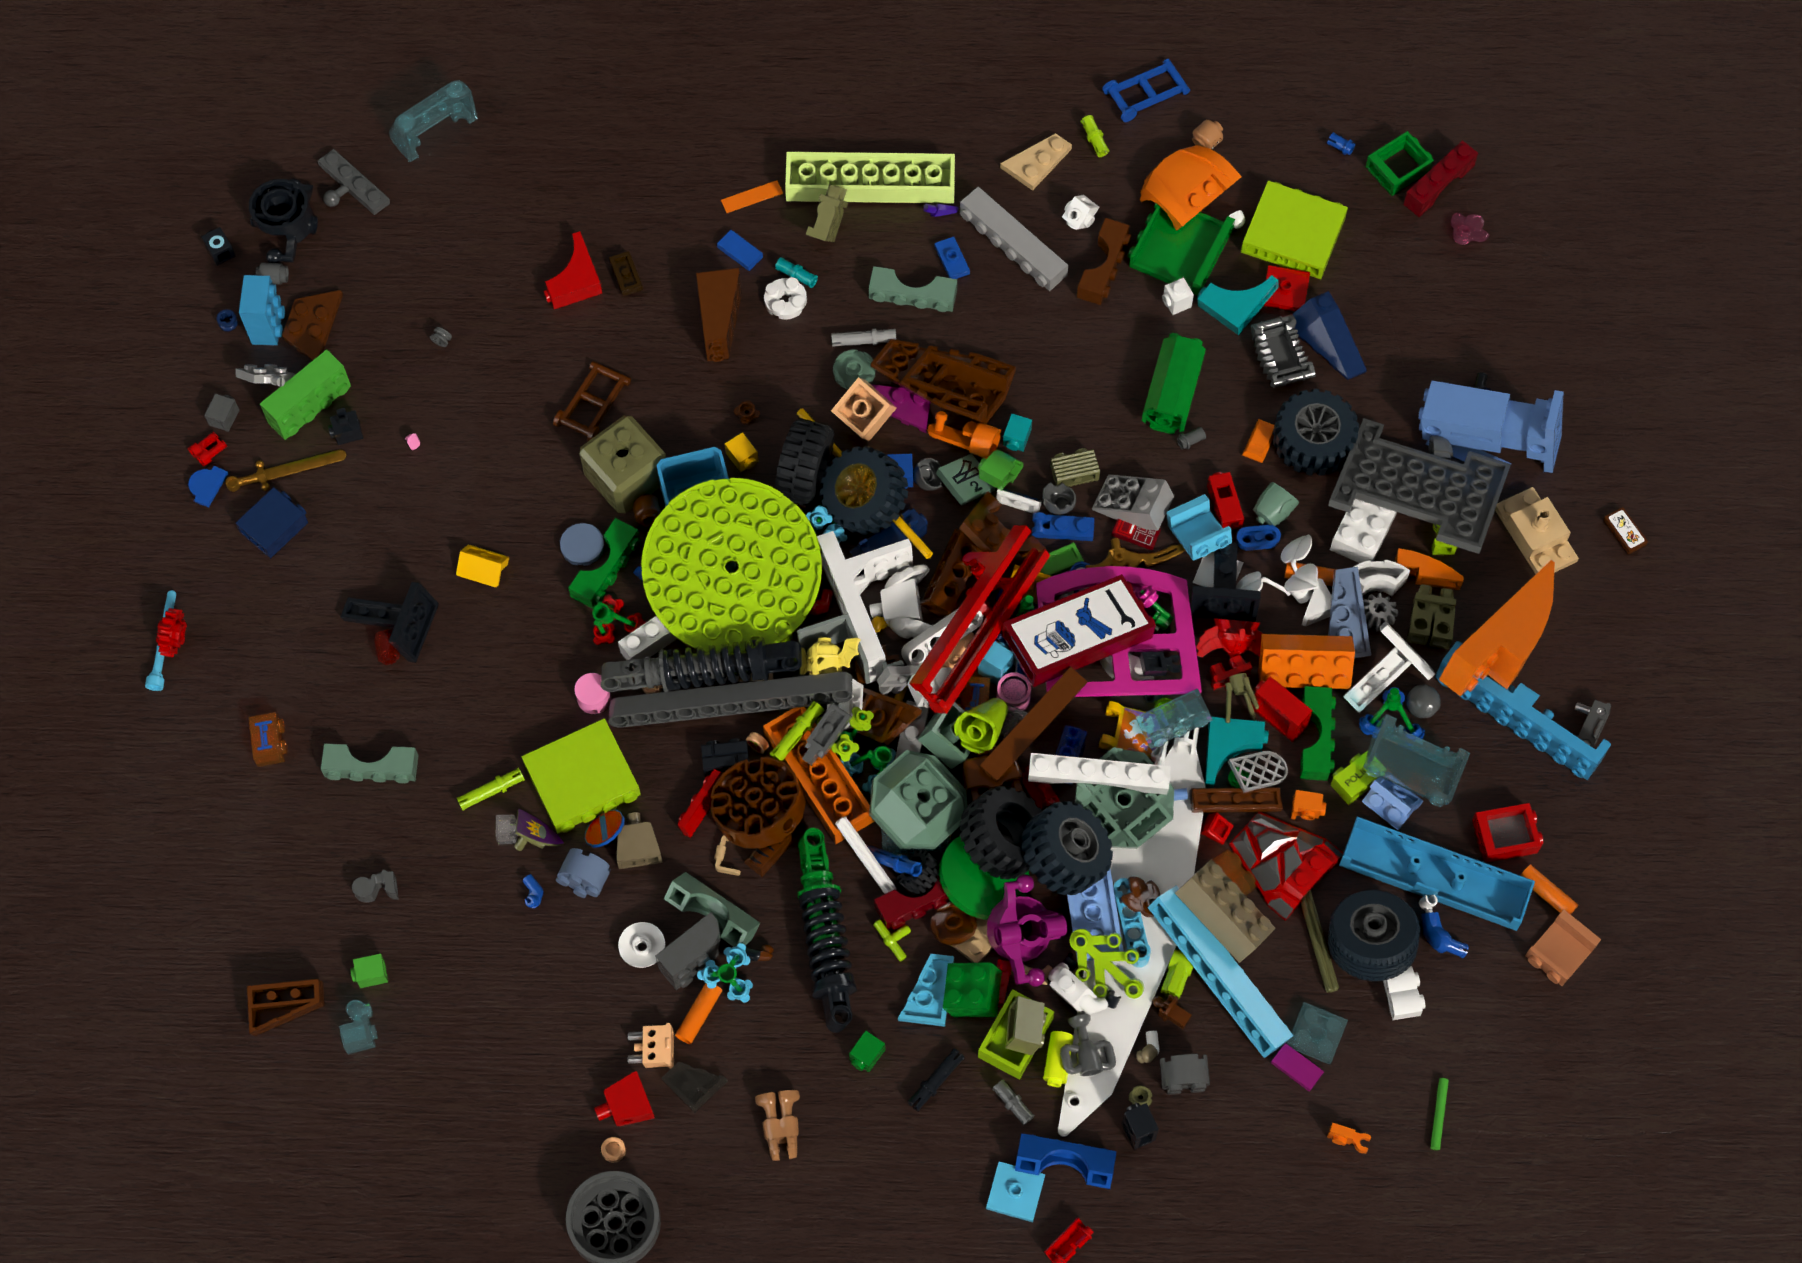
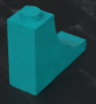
M1271 275L1262 284L1243 291L1226 290L1210 283L1207 288L1203 287L1198 293V307L1239 336L1279 288L1278 279Z
M1210 717L1204 782L1206 788H1214L1218 772L1229 759L1245 752L1262 751L1263 744L1268 743L1269 730H1265V722L1230 719V723H1226V718Z

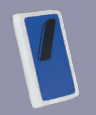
M1008 489L997 490L996 499L1001 504L1033 514L1039 512L1042 505V500Z

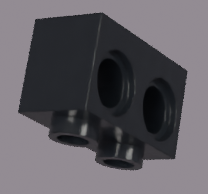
M1135 1103L1126 1108L1127 1111L1124 1112L1122 1126L1133 1150L1155 1141L1159 1128L1147 1103L1143 1105Z

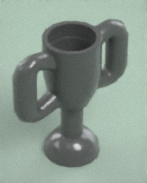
M1089 1014L1077 1015L1067 1020L1071 1027L1077 1029L1080 1042L1078 1045L1066 1044L1060 1050L1063 1069L1066 1073H1080V1076H1092L1101 1073L1103 1070H1111L1116 1065L1114 1049L1110 1042L1100 1040L1093 1043L1089 1040L1086 1026L1091 1020ZM1101 1047L1104 1048L1107 1063L1101 1061L1098 1049ZM1069 1051L1076 1053L1078 1065L1075 1067L1072 1066Z

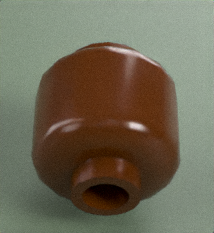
M644 494L634 501L633 511L637 523L645 527L652 526L656 517L662 512V505L658 497Z

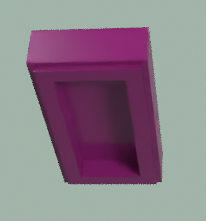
M1286 1043L1271 1061L1272 1065L1309 1092L1324 1073L1323 1070Z

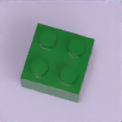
M948 963L943 1009L953 1017H997L1002 971L993 963Z

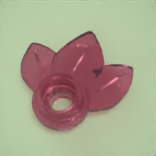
M1457 212L1452 216L1450 223L1454 228L1453 238L1457 243L1465 245L1470 241L1483 242L1488 239L1489 233L1482 229L1484 219L1480 215L1471 214L1465 217Z

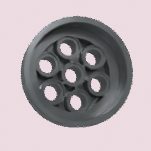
M621 1171L602 1172L588 1178L575 1190L566 1211L568 1235L577 1252L590 1263L638 1262L654 1246L661 1226L659 1206L651 1189L638 1177ZM612 1196L616 1198L612 1206L603 1205L606 1197ZM630 1202L639 1203L638 1209L634 1212L627 1211V1205ZM590 1214L598 1215V1220L594 1224L586 1223V1218ZM615 1219L621 1220L622 1225L616 1230L609 1228L611 1221ZM644 1225L646 1227L644 1233L641 1235L633 1234L635 1226ZM595 1238H604V1244L601 1247H593L592 1242ZM619 1243H627L628 1249L625 1252L618 1253L615 1251Z

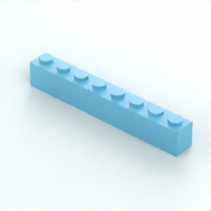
M1177 885L1157 897L1148 909L1263 1058H1266L1292 1038L1293 1034L1279 1018L1272 1006L1265 1000L1258 988L1244 973V970L1230 955L1229 951L1175 894L1179 888Z

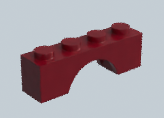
M1462 140L1407 191L1403 205L1418 217L1423 215L1452 180L1457 177L1461 179L1475 166L1478 152Z
M936 876L937 881L932 890L924 896L916 898L906 897L893 890L874 899V907L888 930L891 928L894 930L905 924V921L911 918L919 919L926 914V911L932 908L938 909L947 904L946 901L950 899L942 888L939 876Z

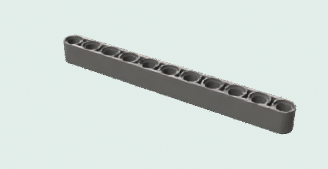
M834 672L617 697L610 701L609 724L613 727L623 728L810 706L813 701L820 705L847 702L853 696L852 675L847 672Z

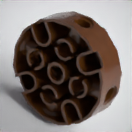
M760 757V759L749 762L747 759L737 762L722 773L713 786L711 793V813L718 828L729 842L743 848H764L782 842L800 823L806 804L803 789L795 773L785 762L772 757Z

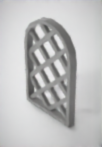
M1262 751L1229 759L1228 761L1243 793L1283 782L1288 774V767L1284 759L1271 751ZM1271 756L1274 757V758H1276V759L1278 760V762L1275 763V762L1271 761V760H1270ZM1258 758L1265 761L1264 766L1257 763ZM1245 761L1252 764L1251 770L1244 767ZM1268 763L1275 766L1274 772L1267 769ZM1255 766L1263 770L1261 775L1254 772ZM1278 768L1284 771V776L1277 774ZM1242 770L1249 773L1248 778L1240 775ZM1265 771L1273 775L1271 780L1264 777ZM1252 775L1260 778L1258 783L1251 780Z

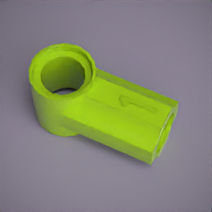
M1174 950L1168 966L1167 976L1161 988V992L1167 997L1172 994L1180 998L1186 980L1190 977L1194 968L1180 950Z

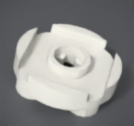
M781 278L766 286L764 303L771 315L774 314L779 316V319L787 320L795 318L802 313V309L807 303L805 288L796 278ZM784 295L790 296L788 302L780 300V298Z

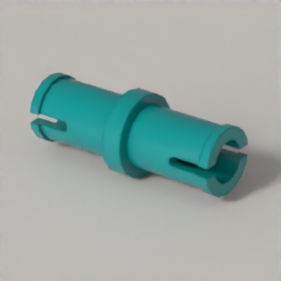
M782 257L778 259L775 265L776 270L790 276V278H796L810 288H813L818 280L817 275L804 270L803 266L795 265Z

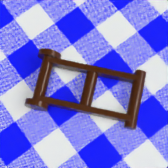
M594 361L590 364V373L565 411L559 410L553 421V425L556 427L564 425L588 436L587 441L599 434L600 428L598 425L622 387L624 385L628 386L631 382L630 377ZM597 373L618 381L606 401L586 392ZM581 399L601 408L589 427L569 418Z

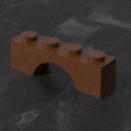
M1105 218L1098 235L1097 246L1105 252L1107 260L1095 269L1084 270L1078 285L1077 298L1098 305L1102 304L1104 298H1108L1111 286H1109L1110 281H1115L1118 269H1116L1117 263L1121 264L1125 252L1122 250L1124 246L1128 247L1131 240V234H1128L1129 225Z

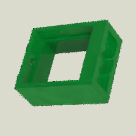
M1407 131L1370 154L1367 159L1366 168L1384 189L1393 196L1427 174L1432 169L1434 160L1432 155L1422 148L1418 139ZM1404 149L1419 167L1399 179L1384 161Z

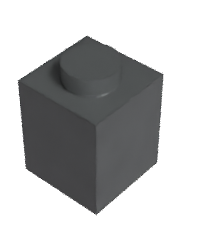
M215 394L204 416L209 426L229 432L239 412V408L233 397Z

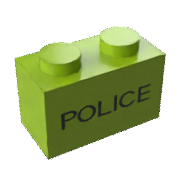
M1368 751L1362 755L1358 753L1349 761L1350 765L1345 769L1340 767L1332 775L1333 780L1330 786L1348 805L1367 792L1374 780L1386 772Z

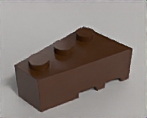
M319 979L247 986L249 1033L257 1036L323 1007V982Z

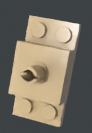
M1531 487L1497 503L1496 513L1535 574L1550 560L1555 562L1554 573L1578 561V556L1567 541L1571 532L1548 497L1541 500L1535 489Z

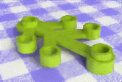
M1077 929L1070 936V945L1077 951L1078 969L1075 976L1082 982L1087 981L1090 977L1091 972L1087 968L1088 953L1094 958L1096 985L1093 988V993L1098 998L1104 997L1108 992V987L1105 984V969L1125 987L1124 991L1128 997L1133 999L1140 997L1144 991L1143 982L1137 978L1130 979L1112 962L1126 961L1129 964H1134L1139 959V952L1136 949L1101 952L1094 945L1108 944L1111 948H1116L1122 942L1120 934L1113 932L1110 935H1092L1086 929ZM1078 937L1085 939L1084 945H1080L1077 942ZM1110 937H1117L1118 943H1111ZM1128 953H1134L1136 955V959L1130 960L1128 958ZM1079 971H1086L1087 977H1081ZM1098 986L1104 988L1105 992L1103 994L1097 992L1096 988ZM1130 986H1136L1138 992L1132 993L1129 989Z

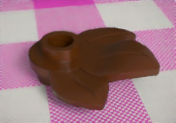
M1129 877L1128 882L1131 893L1123 895L1120 898L1121 901L1134 912H1141L1145 917H1154L1148 907L1160 896L1158 886L1152 880L1145 883L1139 877Z

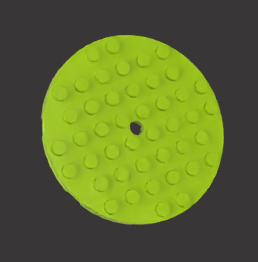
M743 478L702 482L688 488L672 499L659 516L656 517L648 532L641 562L644 590L658 620L677 639L694 649L702 646L704 652H709L710 645H715L716 651H720L721 644L725 643L727 644L728 652L732 653L734 642L739 643L740 651H745L746 641H751L752 648H755L752 640L762 637L765 644L784 641L796 631L810 613L818 595L822 574L820 546L814 529L806 515L780 491L761 482ZM730 561L738 564V570L734 573H729L725 568V565Z

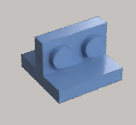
M1388 772L1374 780L1370 786L1371 790L1362 800L1366 806L1397 830L1403 826L1413 811L1418 809L1423 803L1421 798Z

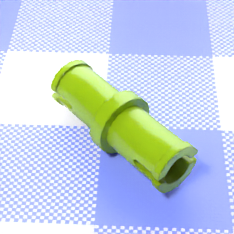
M1092 115L1082 118L1081 124L1087 133V140L1089 143H1092L1096 155L1103 157L1109 152V148L1103 139V132L1098 129Z

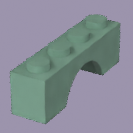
M873 266L869 284V299L877 302H893L897 305H912L920 309L931 308L940 312H953L957 293V279L936 276L930 284L924 287L913 288L901 283L894 269Z
M324 744L321 771L330 780L349 778L352 781L372 779L375 782L395 780L398 783H408L409 781H416L418 753L413 747H392L389 753L381 760L366 763L355 759L346 744Z
M686 872L672 881L664 897V900L682 912L692 911L705 916L711 912L718 922L721 939L733 947L737 946L738 943L747 945L751 942L760 925L759 921Z

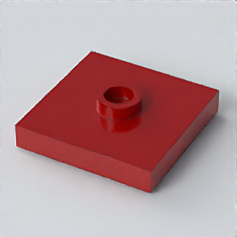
M1268 265L1266 280L1271 275L1278 279L1279 288L1264 306L1297 311L1305 304L1310 272Z

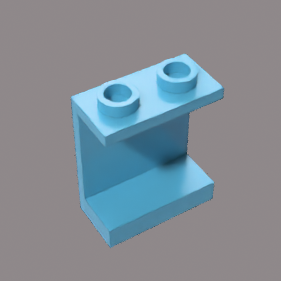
M1205 494L1166 512L1169 529L1193 561L1232 543L1231 528L1229 526L1223 528L1210 511V501Z

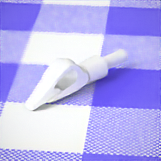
M1167 740L1152 751L1151 760L1155 762L1154 765L1164 766L1168 745Z

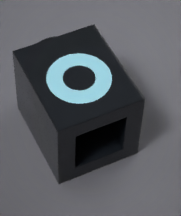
M220 227L210 230L201 236L216 266L236 257L231 244Z

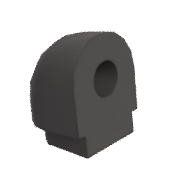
M1430 436L1429 454L1451 460L1453 457L1451 443L1444 437Z

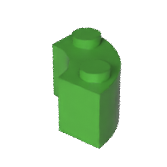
M999 449L994 450L987 459L983 458L978 465L979 479L1002 491L1009 482H1014L1023 468V462Z

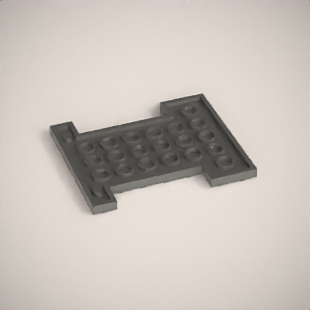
M1363 418L1356 444L1353 443L1354 447L1348 454L1328 506L1350 513L1355 499L1440 525L1441 527L1436 538L1437 541L1480 554L1511 464L1468 451L1464 464L1381 439L1380 436L1383 432L1384 424Z

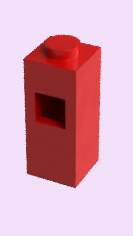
M1214 473L1208 478L1207 488L1217 521L1223 528L1228 526L1231 530L1242 528L1244 516L1231 473Z

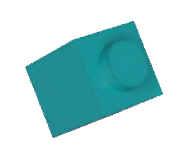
M1011 414L1003 435V446L1012 451L1019 450L1024 452L1032 430V420Z

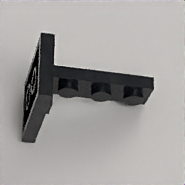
M1232 542L1226 547L1214 551L1213 587L1193 586L1190 600L1192 617L1256 622L1261 591L1236 589L1238 543Z
M412 582L403 605L348 597L340 617L348 622L393 628L388 642L408 662L416 663L439 603L420 583Z

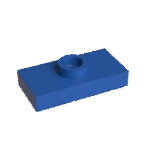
M955 237L934 243L936 252L949 278L958 279L970 274V269Z

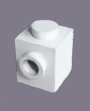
M1182 278L1165 285L1162 299L1165 306L1174 315L1192 307L1194 294L1186 280Z

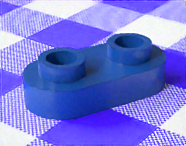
M1273 525L1243 527L1237 533L1236 543H1238L1240 549L1246 551L1270 549L1279 544L1281 533ZM1269 536L1272 538V540L1268 541L1265 539V537ZM1246 538H1247V539H1249L1251 542L1246 543V542L1243 541V539H1246Z

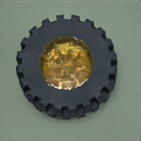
M857 446L853 447L852 451L848 449L843 451L841 457L836 456L832 460L833 464L831 467L827 466L825 470L827 472L826 476L822 477L820 484L823 485V489H820V497L824 499L821 500V504L827 508V512L833 517L834 522L845 529L862 535H869L870 532L873 534L879 533L882 527L887 529L891 526L890 522L892 520L896 521L900 515L898 513L900 509L904 510L906 505L903 503L904 498H908V491L905 490L908 482L903 477L905 472L894 459L872 447L865 446L862 448Z

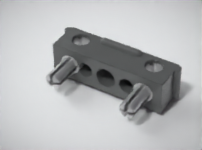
M1595 700L1592 707L1577 703L1575 710L1588 714L1578 738L1594 748L1609 717L1611 704Z

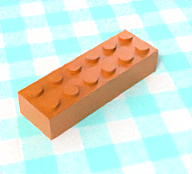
M805 707L793 708L763 725L764 736L773 749L797 722L796 718L802 716L806 711ZM814 722L813 728L802 736L782 762H785L795 773L807 802L834 843L838 844L845 839L835 825L836 821L841 817H847L857 832L875 821L869 815V803L836 753H833L830 749L823 758L818 757L812 766L802 759L808 750L805 747L807 744L806 740L817 726Z

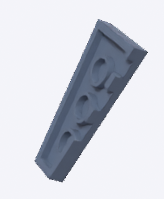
M1358 567L1334 570L1328 636L1353 637L1354 658L1371 656Z

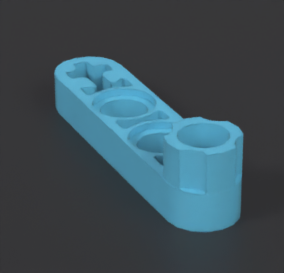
M1121 878L1115 882L1113 888L1126 950L1139 947L1140 953L1145 954V956L1139 957L1138 961L1132 965L1144 967L1150 960L1151 948L1147 942L1141 912H1136L1132 917H1126L1122 913L1126 905L1123 902L1120 903L1123 893L1118 890H1120L1121 885H1124L1125 888H1129L1127 894L1131 893L1128 879ZM1131 928H1136L1140 931L1141 936L1138 939H1131L1127 932ZM1128 953V958L1130 960L1136 959L1134 953Z

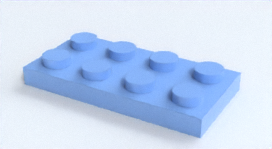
M1110 869L1103 879L1082 893L1067 895L1072 932L1077 929H1086L1092 935H1110L1116 932L1121 936ZM1115 936L1110 937L1111 943L1117 944L1118 938ZM1078 937L1077 942L1080 945H1084L1085 939ZM1122 942L1116 948H1111L1108 944L1094 945L1101 952L1123 951ZM1087 953V961L1094 960V958Z

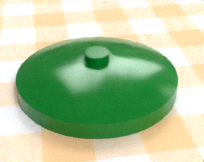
M959 836L949 844L940 859V883L947 897L957 908L970 916L988 920L992 909L1003 900L1004 883L1016 881L1017 878H1010L1009 880L1000 879V876L996 878L990 876L988 871L983 872L980 870V866L977 863L974 864L970 859L972 858L970 854L965 852V844L961 842ZM1015 889L1016 896H1027V893H1022Z

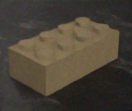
M1212 859L1175 892L1181 901L1239 963L1276 929L1271 924V921L1258 910L1253 901L1245 896L1238 885Z

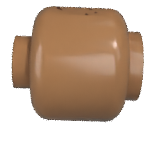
M1206 119L1193 130L1192 141L1195 145L1212 150L1223 140V127L1217 121L1213 122Z

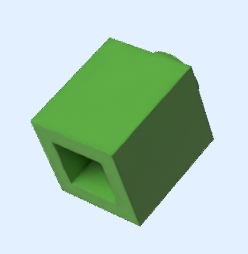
M381 954L353 959L354 967L350 968L353 982L356 981L360 988L388 983L385 960Z

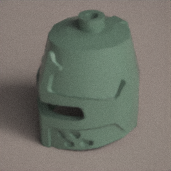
M1271 482L1261 493L1253 511L1258 516L1256 520L1260 524L1266 523L1276 526L1287 519L1289 514L1299 504V501L1281 486Z

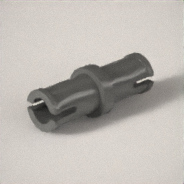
M1004 1079L993 1087L992 1090L1006 1104L1005 1108L1011 1110L1023 1126L1034 1118L1035 1115L1021 1101L1022 1097L1019 1094L1016 1095Z

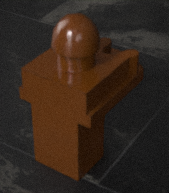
M1172 994L1169 995L1166 1001L1160 996L1154 997L1152 1000L1153 1005L1156 1008H1160L1158 1016L1166 1022L1168 1019L1184 1029L1192 1015L1177 1005L1179 998Z

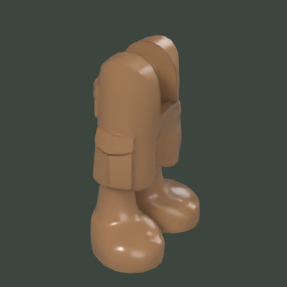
M798 1090L778 1092L781 1119L777 1118L776 1094L774 1092L755 1096V1103L758 1106H762L766 1113L767 1119L762 1122L772 1161H780V1147L778 1144L787 1143L789 1159L797 1158L799 1128L798 1118L792 1116V1106L800 1098Z

